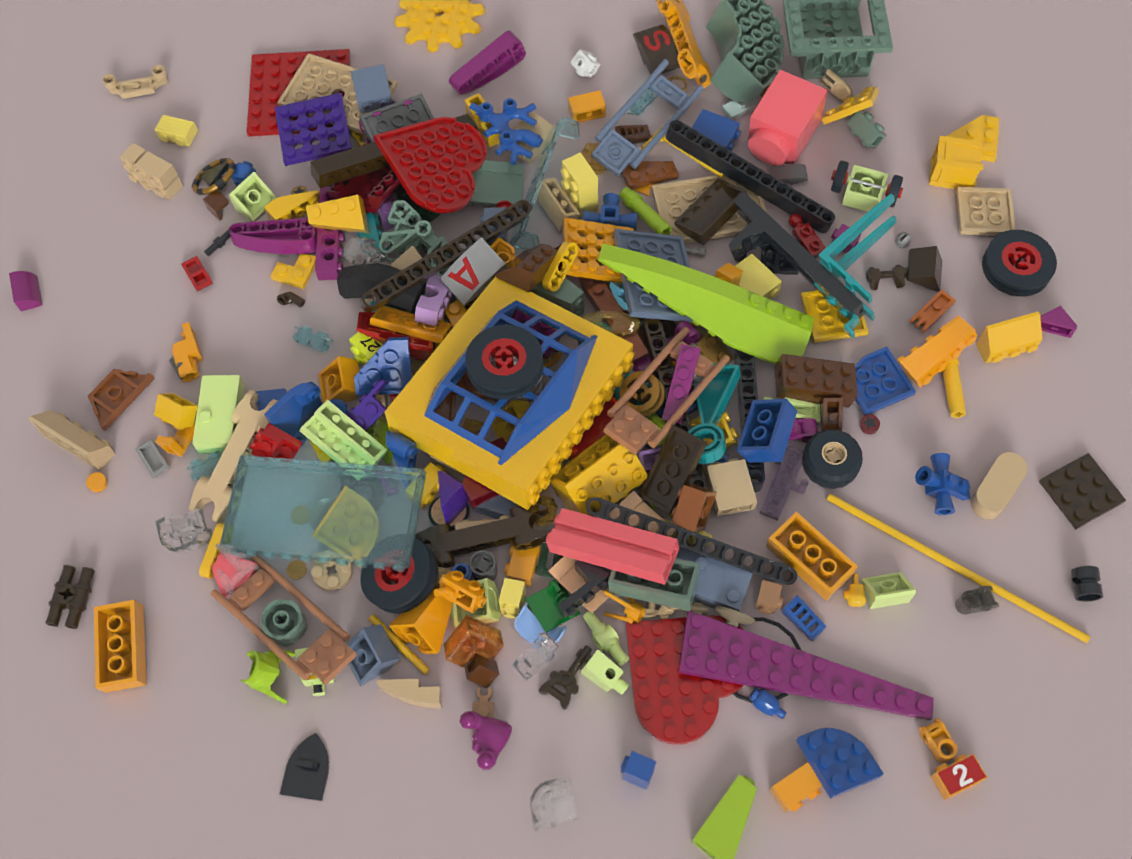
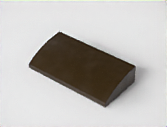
M718 178L674 224L688 237L704 246L739 210L735 206L734 201L743 192L746 194L747 192Z

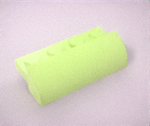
M329 400L324 402L300 428V432L359 482L378 464L387 451L384 446Z

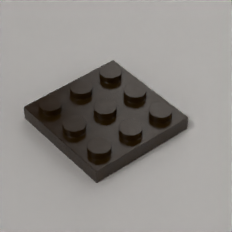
M1089 453L1041 478L1039 481L1075 530L1126 501Z

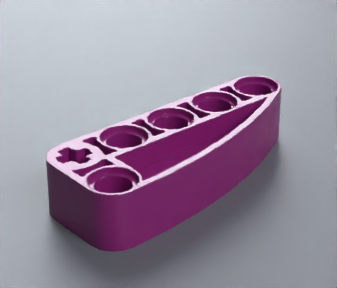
M512 31L504 32L452 74L449 78V84L459 95L483 87L524 59L526 51L522 42Z
M308 218L243 222L232 224L229 227L233 245L246 250L273 254H309L316 251L317 228L309 224Z

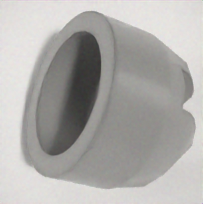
M907 232L899 233L895 240L896 245L901 248L908 247L911 242V236Z

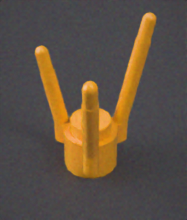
M607 590L603 591L605 595L625 606L624 613L627 614L626 617L605 612V616L627 621L630 624H633L634 621L637 623L641 621L646 610L643 604L633 598L625 597L630 601L627 603Z

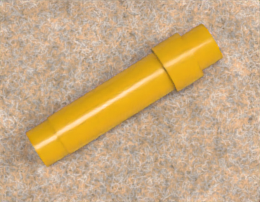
M958 357L952 359L942 371L950 416L953 418L966 415Z

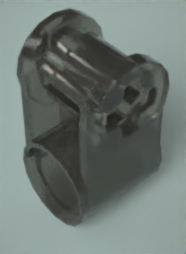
M984 586L965 591L956 600L955 608L959 613L967 615L993 610L999 607V603L994 599L993 587ZM964 599L969 601L971 606L965 604Z

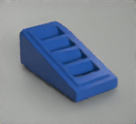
M798 595L781 612L811 641L827 627ZM797 606L798 609L793 613L791 610ZM801 612L805 613L801 619L797 617ZM810 618L811 621L805 626L803 623ZM816 624L817 627L810 632L809 629Z

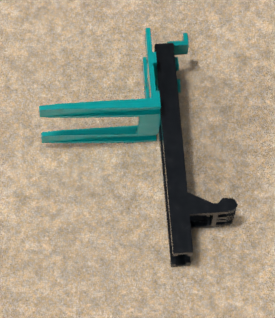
M743 192L734 201V204L739 209L738 215L748 226L728 246L735 262L738 263L747 257V253L750 250L767 245L773 247L825 297L830 305L835 306L839 313L849 320L844 325V331L851 338H854L855 333L853 329L860 323L859 319L865 314L873 321L875 315L856 296L855 291L869 304L872 302L871 294L850 276L846 270L896 223V217L891 216L837 262L836 256L895 201L894 195H888L819 254L821 258L819 262L752 198ZM839 276L845 280L846 286L837 279Z

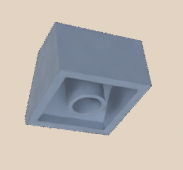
M381 624L362 628L348 643V646L357 655L349 663V666L360 686L389 671L400 659Z

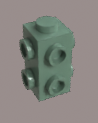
M858 111L853 113L847 122L851 127L849 130L855 136L858 135L861 138L860 142L865 147L876 148L887 136L883 132L884 127L878 122L875 123L872 120L874 117L868 111Z

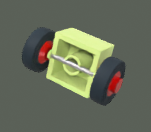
M840 161L837 170H833L831 177L833 181L832 192L840 193L846 181L848 183L842 202L844 206L869 212L880 203L883 193H885L886 197L890 194L894 195L895 201L889 206L891 208L895 206L897 198L901 197L903 188H901L902 176L894 175L887 187L885 185L888 178L887 173L854 165L851 176H848L847 169L849 163L846 161Z

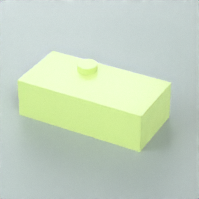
M202 375L192 443L198 453H223L237 426V424L232 422L233 412L237 404L243 399L245 393V384L240 375Z

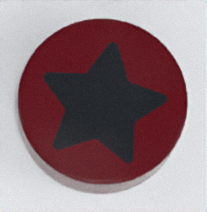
M871 414L863 416L860 421V429L865 434H874L880 427L879 419Z

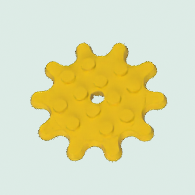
M400 0L399 6L407 12L397 16L394 24L399 28L407 27L410 29L405 36L407 44H414L418 40H424L427 42V50L429 52H436L441 43L448 42L453 48L458 49L463 46V40L461 39L463 34H479L481 32L480 25L474 22L473 18L483 15L485 8L482 4L469 3L470 0Z

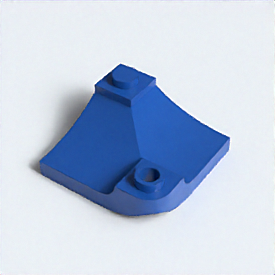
M312 381L293 387L264 414L268 423L303 442L302 447L307 439L300 432V428L323 404L319 396L321 390Z

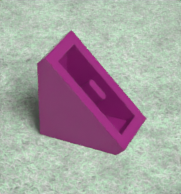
M1062 306L1040 316L1041 329L1044 332L1071 338L1077 329L1076 323Z

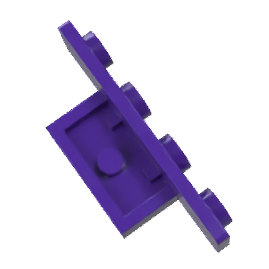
M387 379L377 380L371 387L373 390L369 394H364L359 399L360 404L356 408L352 407L346 413L350 419L366 432L387 409L376 398L389 383Z

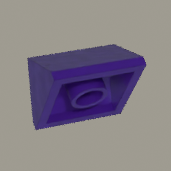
M438 471L441 508L445 523L450 525L468 505L463 484L443 471Z

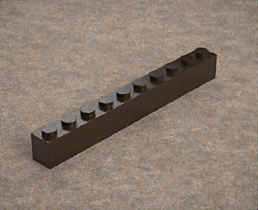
M469 114L455 117L458 122L463 124L467 122L476 129L478 127ZM375 142L310 161L311 175L319 188L390 167Z

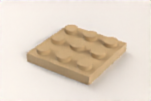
M957 187L956 199L960 235L997 236L1004 231L1016 230L1011 189Z

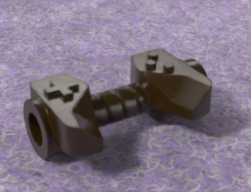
M895 265L892 271L881 272L879 268L869 267L866 271V280L870 283V289L877 290L879 281L883 278H893L897 288L904 287L905 278H907V267Z

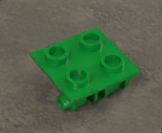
M555 579L548 583V587L525 598L545 633L581 614L578 610L572 616L568 615L565 618L561 616L558 605L567 599L569 594Z

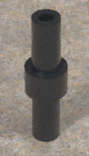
M229 229L220 237H216L213 240V244L204 251L208 257L226 244L225 242L231 237Z

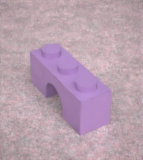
M435 274L428 279L425 296L421 295L417 303L414 321L437 326L438 321L443 319L445 309H447L449 304V297L452 298L453 293L441 281L440 278L442 276Z

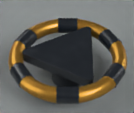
M221 158L205 166L193 180L192 190L194 193L206 195L222 189L235 173V162L230 158ZM203 179L209 187L199 188L200 181Z

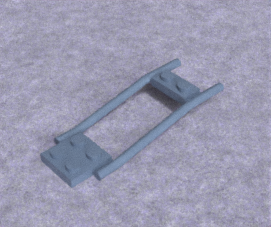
M666 59L660 63L644 84L595 137V140L601 143L592 152L591 157L617 177L620 176L629 164L632 168L636 169L667 133L670 122L679 120L704 90L703 86L698 85L688 97V94L660 75L669 64ZM650 88L652 92L679 110L645 148L639 151V148L613 129L611 130V128L643 93Z

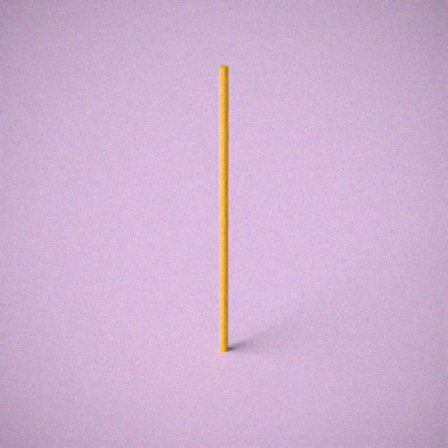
M829 494L827 501L1079 640L1085 643L1089 641L1091 636L833 494Z

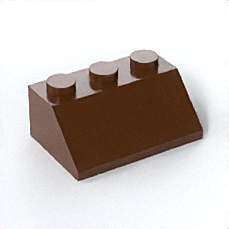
M543 243L525 250L497 273L496 278L526 292H530L543 280L558 250Z

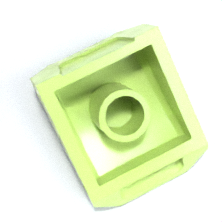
M488 578L478 580L481 588L486 590L484 596L487 597V600L482 608H478L473 613L453 603L450 621L454 628L477 626L499 621L501 617L499 591L495 582Z

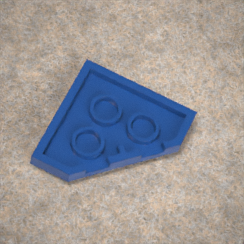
M408 337L388 338L356 373L354 377L356 396L369 394L373 390L371 388L372 385L379 379H387L389 383L378 395L399 394L413 378Z

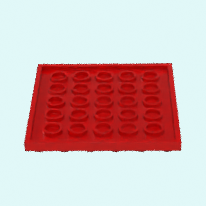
M337 49L252 54L246 131L248 137L279 135L275 107L278 106L277 102L308 54L350 66V50ZM293 117L290 121H296L298 117ZM328 124L326 127L330 128L333 124ZM312 127L309 131H315L317 127ZM295 131L293 134H299L300 131Z

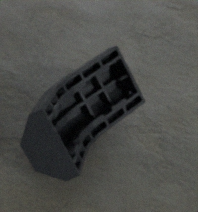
M380 263L343 267L337 278L339 295L344 299L362 298L366 291L402 270ZM397 280L400 286L406 285L403 280ZM423 281L388 302L387 305L413 313L426 288L427 281ZM387 289L381 290L383 295H390Z

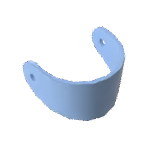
M525 602L514 621L515 629L519 635L526 641L542 647L556 644L567 627H556L545 633L535 615L527 608L528 602Z

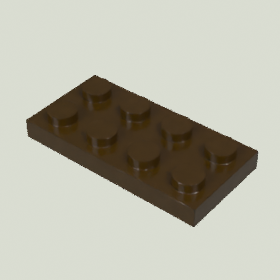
M672 425L638 496L666 513L672 514L674 507H677L679 499H677L678 492L681 487L683 488L684 485L688 484L707 442Z

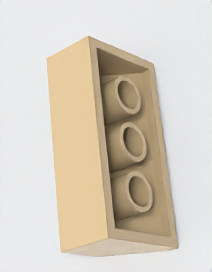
M49 410L28 418L44 437L99 471L115 455L111 449L112 445L105 439L100 441L95 433L90 430L84 431L83 427L76 421L71 423L68 421L69 418L61 412L57 414Z

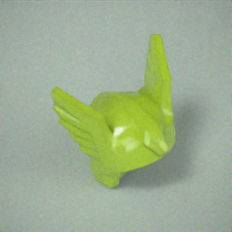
M251 650L247 652L246 655L250 657L253 663L249 678L241 679V682L283 704H287L288 701L271 689L272 683L280 674L278 663L282 662V660L272 651L262 653ZM291 650L285 651L291 658L296 656L295 652Z

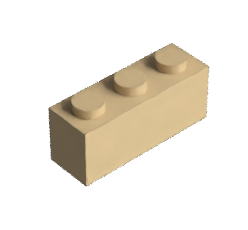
M555 177L539 181L535 197L558 231L561 232L563 231L564 217L578 219L580 213Z

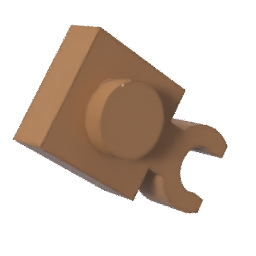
M477 687L476 695L479 702H473L472 711L484 717L494 718L495 704L494 702H489L493 695L491 687H488V694L485 696L481 695V688Z

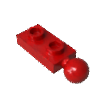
M792 214L788 219V223L794 228L792 231L793 235L814 258L818 257L826 247L809 223L802 225V217L798 214Z

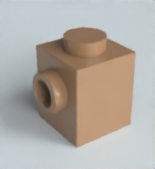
M762 580L754 609H758L759 612L767 615L775 614L776 609H781L784 597L780 596L783 585Z

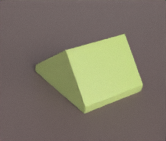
M252 172L228 194L235 210L251 221L257 219L265 211V205L277 198L255 172Z
M902 572L862 578L869 609L909 603L916 594L915 588Z

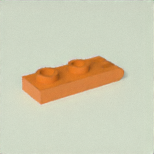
M941 289L909 322L913 324L918 320L915 327L920 328L924 325L921 331L925 333L954 305L956 300Z

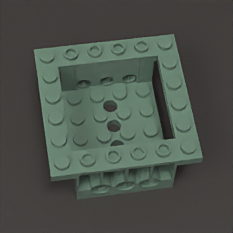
M782 0L790 57L799 56L802 79H820L826 74L827 69H831L840 78L868 77L875 53H892L893 50L884 0H867L873 36H863L858 10L861 0Z

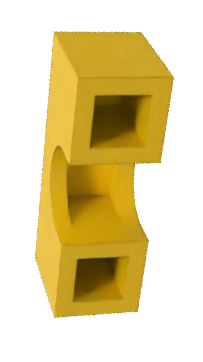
M480 93L464 99L466 114H469L478 126L477 130L483 136L489 148L499 144V133L493 134L488 138L484 135V131L491 128L492 124L490 122H482L479 116L476 115V112L470 109L472 102L477 105L485 102Z

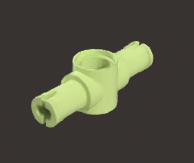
M586 612L583 615V619L591 628L592 639L601 651L605 650L607 653H610L619 666L625 664L629 657L620 647L616 631L610 624L606 626L605 623H602L594 612Z

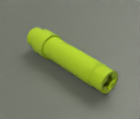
M629 187L621 190L619 194L620 199L630 211L637 212V215L657 234H671L672 227L636 191L631 190Z

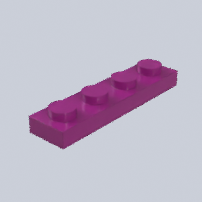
M681 345L662 420L668 421L689 396L701 348ZM684 414L677 421V424H682Z

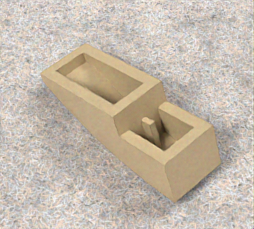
M419 679L377 680V685L382 691L402 702L427 708H442V690L440 686L421 687L422 684Z

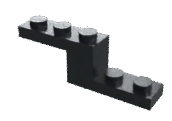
M579 560L575 561V570L585 580L586 584L558 605L559 613L563 618L568 615H574L579 610V606L583 603H589L600 590L604 591L609 587L608 580L611 572L607 568Z

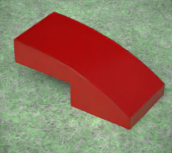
M197 256L181 263L197 292L213 284Z

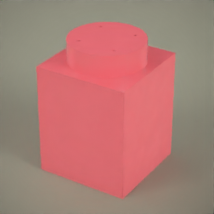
M780 70L750 117L748 147L751 153L760 161L773 166H780L784 163L796 164L822 121L828 90Z

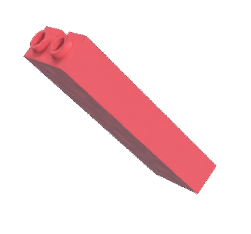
M564 508L561 509L559 515H556L554 519L555 529L548 532L546 536V543L551 553L664 585L667 582L679 551L676 538Z

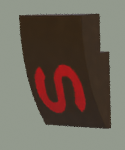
M664 24L633 33L643 63L647 65L650 75L664 59L669 64L661 74L681 68L677 60L679 53L674 39Z

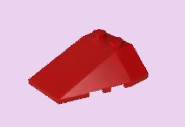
M359 312L356 331L382 344L388 338L408 337L410 357L416 360H427L431 356L433 349L432 341L369 325L370 318L375 312Z

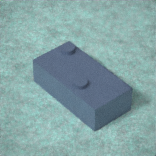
M679 547L677 559L700 563V577L693 601L703 603V605L714 609L716 606L740 611L753 573Z

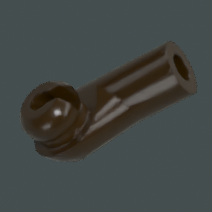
M286 292L277 296V302L281 305L294 303L299 307H303L305 304V300L293 292Z

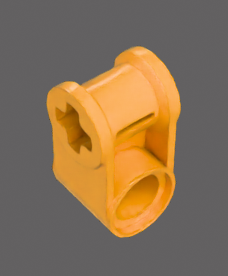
M939 718L926 727L921 726L918 728L922 740L927 744L938 762L948 763L956 755L957 746L949 735L946 726ZM940 747L947 748L950 755L943 754Z

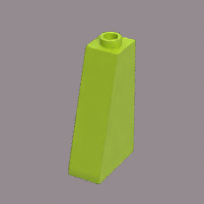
M740 774L692 840L693 844L712 859L735 858L757 791V787L754 786L755 782L746 775L743 777Z

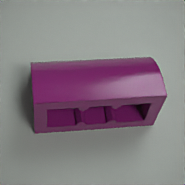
M28 271L9 273L13 300L20 311L43 305L38 277L34 273Z

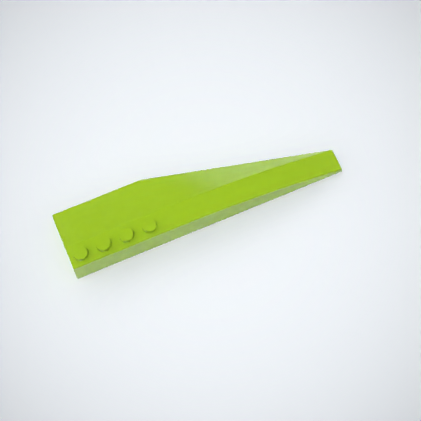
M602 244L598 261L617 273L621 272L630 282L638 283L644 287L642 290L648 294L650 292L658 297L659 301L680 315H686L691 318L692 323L699 326L700 324L709 330L708 333L712 336L720 337L727 346L774 365L781 354L804 355L812 333L814 317L695 269L640 252Z

